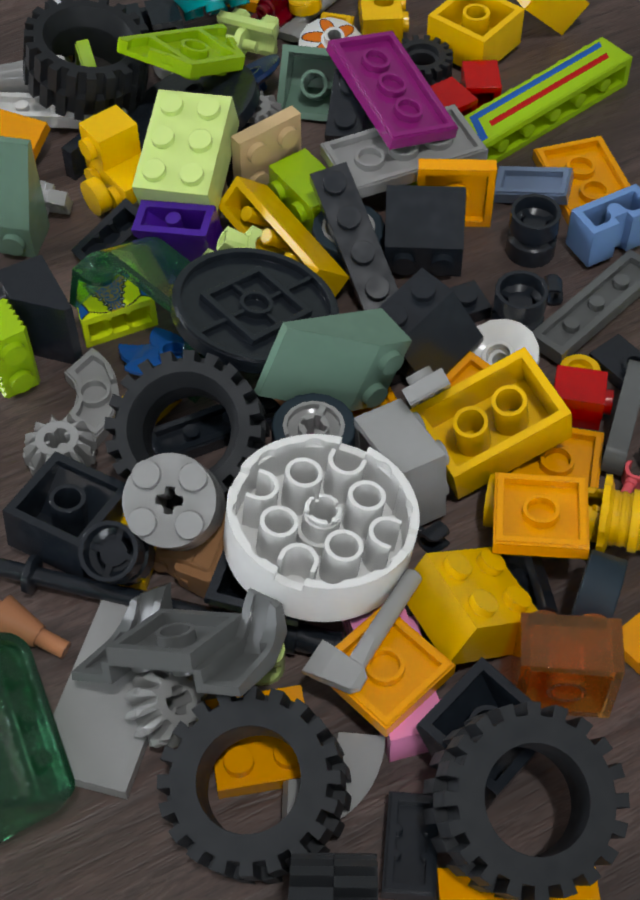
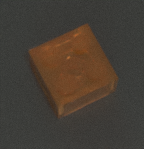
M539 610L532 613L521 612L511 660V683L532 701L541 702V709L556 704L569 709L567 713L569 716L609 718L625 674L622 619L606 618L596 613L572 616L557 615L547 610Z

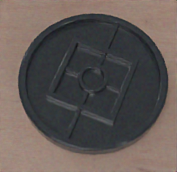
M245 65L243 70L227 72L224 76H202L199 80L185 79L173 73L150 87L145 92L141 103L136 101L135 108L128 112L127 115L137 123L142 151L158 89L232 96L239 120L238 133L253 116L259 104L260 89L252 71Z
M254 248L218 250L200 256L190 262L181 270L174 282L170 305L171 317L177 331L194 350L206 357L207 353L218 356L224 365L227 366L230 363L238 371L261 374L283 322L339 314L338 303L333 292L325 281L310 268L282 254Z

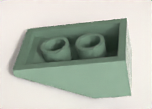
M0 136V253L32 258L38 255L50 228L31 140Z
M382 308L283 322L254 391L258 396L288 401L298 395L317 393L329 395L343 402L350 411L379 406L387 397L388 388L397 370L402 366L404 356L412 340Z

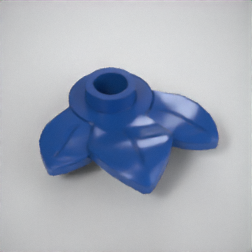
M154 327L150 333L149 344L118 345L120 357L127 363L124 370L137 376L143 375L137 365L147 359L154 366L162 363L159 355L161 353L172 351L177 358H183V349L191 350L190 345L184 342L182 337Z

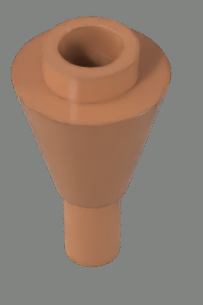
M8 595L3 601L0 600V640L31 647L38 646L61 659L65 657L71 646L70 641L47 630L46 626L12 595Z

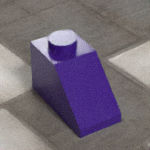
M141 200L131 229L135 237L181 263L192 262L202 256L208 248L218 251L216 250L217 242L223 232L215 205Z

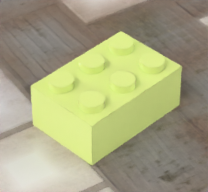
M158 89L132 184V189L139 205L141 200L215 205L218 213L232 156L231 136L237 133L239 127V120L232 96Z

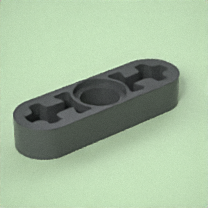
M629 359L600 470L622 476L640 408L639 361Z

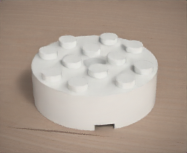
M304 434L274 441L248 457L241 465L240 472L233 481L232 486H229L223 545L230 570L246 591L251 588L282 603L284 614L295 619L324 623L343 621L359 617L378 608L386 601L405 570L408 569L416 542L420 512L415 493L407 478L394 463L378 451L368 447L366 452L342 443L343 437L326 434Z

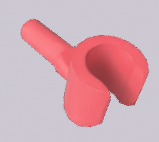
M628 460L625 463L621 477L623 485L621 492L628 491V493H632L635 489H640V475H634L630 471L633 464L632 460Z

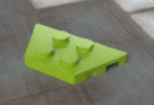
M224 24L118 37L116 49L120 54L173 72L189 80H199L202 76L208 75L224 76L227 72L243 70L246 57L242 50L236 46L237 42L233 37L226 38L227 27Z

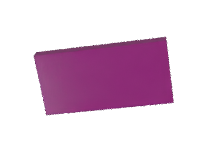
M393 31L328 40L327 53L389 150L456 137L457 125Z

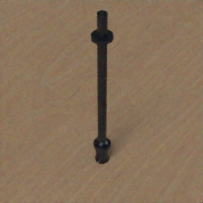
M35 554L30 555L26 563L0 558V577L21 581V591L32 595L39 585L129 606L132 598L145 592L43 568L42 557ZM171 598L173 609L236 613ZM304 620L298 627L286 624L285 653L296 655L298 651L312 655L322 639L335 647L343 640L344 632L304 624Z

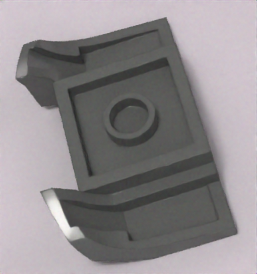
M171 582L154 587L131 599L128 609L116 631L100 648L71 672L72 680L113 684L129 671L136 673L151 670L172 671L173 675L179 677L194 675L197 693L241 697L274 667L287 635V625L282 603L250 588L247 590L242 613L173 609Z

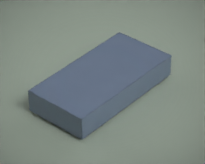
M499 166L496 176L494 203H513L523 195L541 194L552 198L559 205H568L574 178L573 168Z

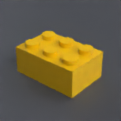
M525 347L410 409L412 413H419L425 423L426 430L433 439L440 440L446 447L450 460L449 464L446 465V480L457 499L486 485L491 473H507L572 437L571 411Z

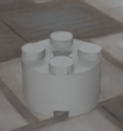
M162 453L142 460L134 466L124 486L122 507L129 529L141 540L153 546L171 551H188L195 549L208 540L221 526L225 514V495L216 477L205 466L186 455ZM174 495L183 498L182 506H174L173 512L166 507L167 500L173 499Z

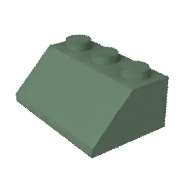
M283 44L277 102L281 104L282 109L292 105L301 113L302 120L327 122L335 69H338L327 53V48Z

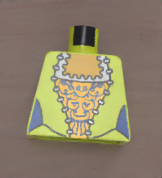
M91 256L82 263V272L75 273L72 276L77 310L86 348L159 325L153 294L126 261L117 260L105 264L101 257Z

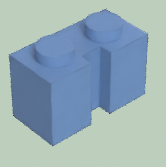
M637 184L571 210L566 244L586 267L613 257L615 247L628 251L640 246V187Z

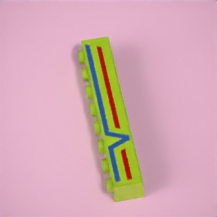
M601 37L589 45L583 46L568 57L559 60L544 71L533 75L518 86L507 90L492 101L481 105L478 109L464 117L487 147V160H497L498 163L625 87L628 83L633 57ZM417 181L407 185L417 186Z

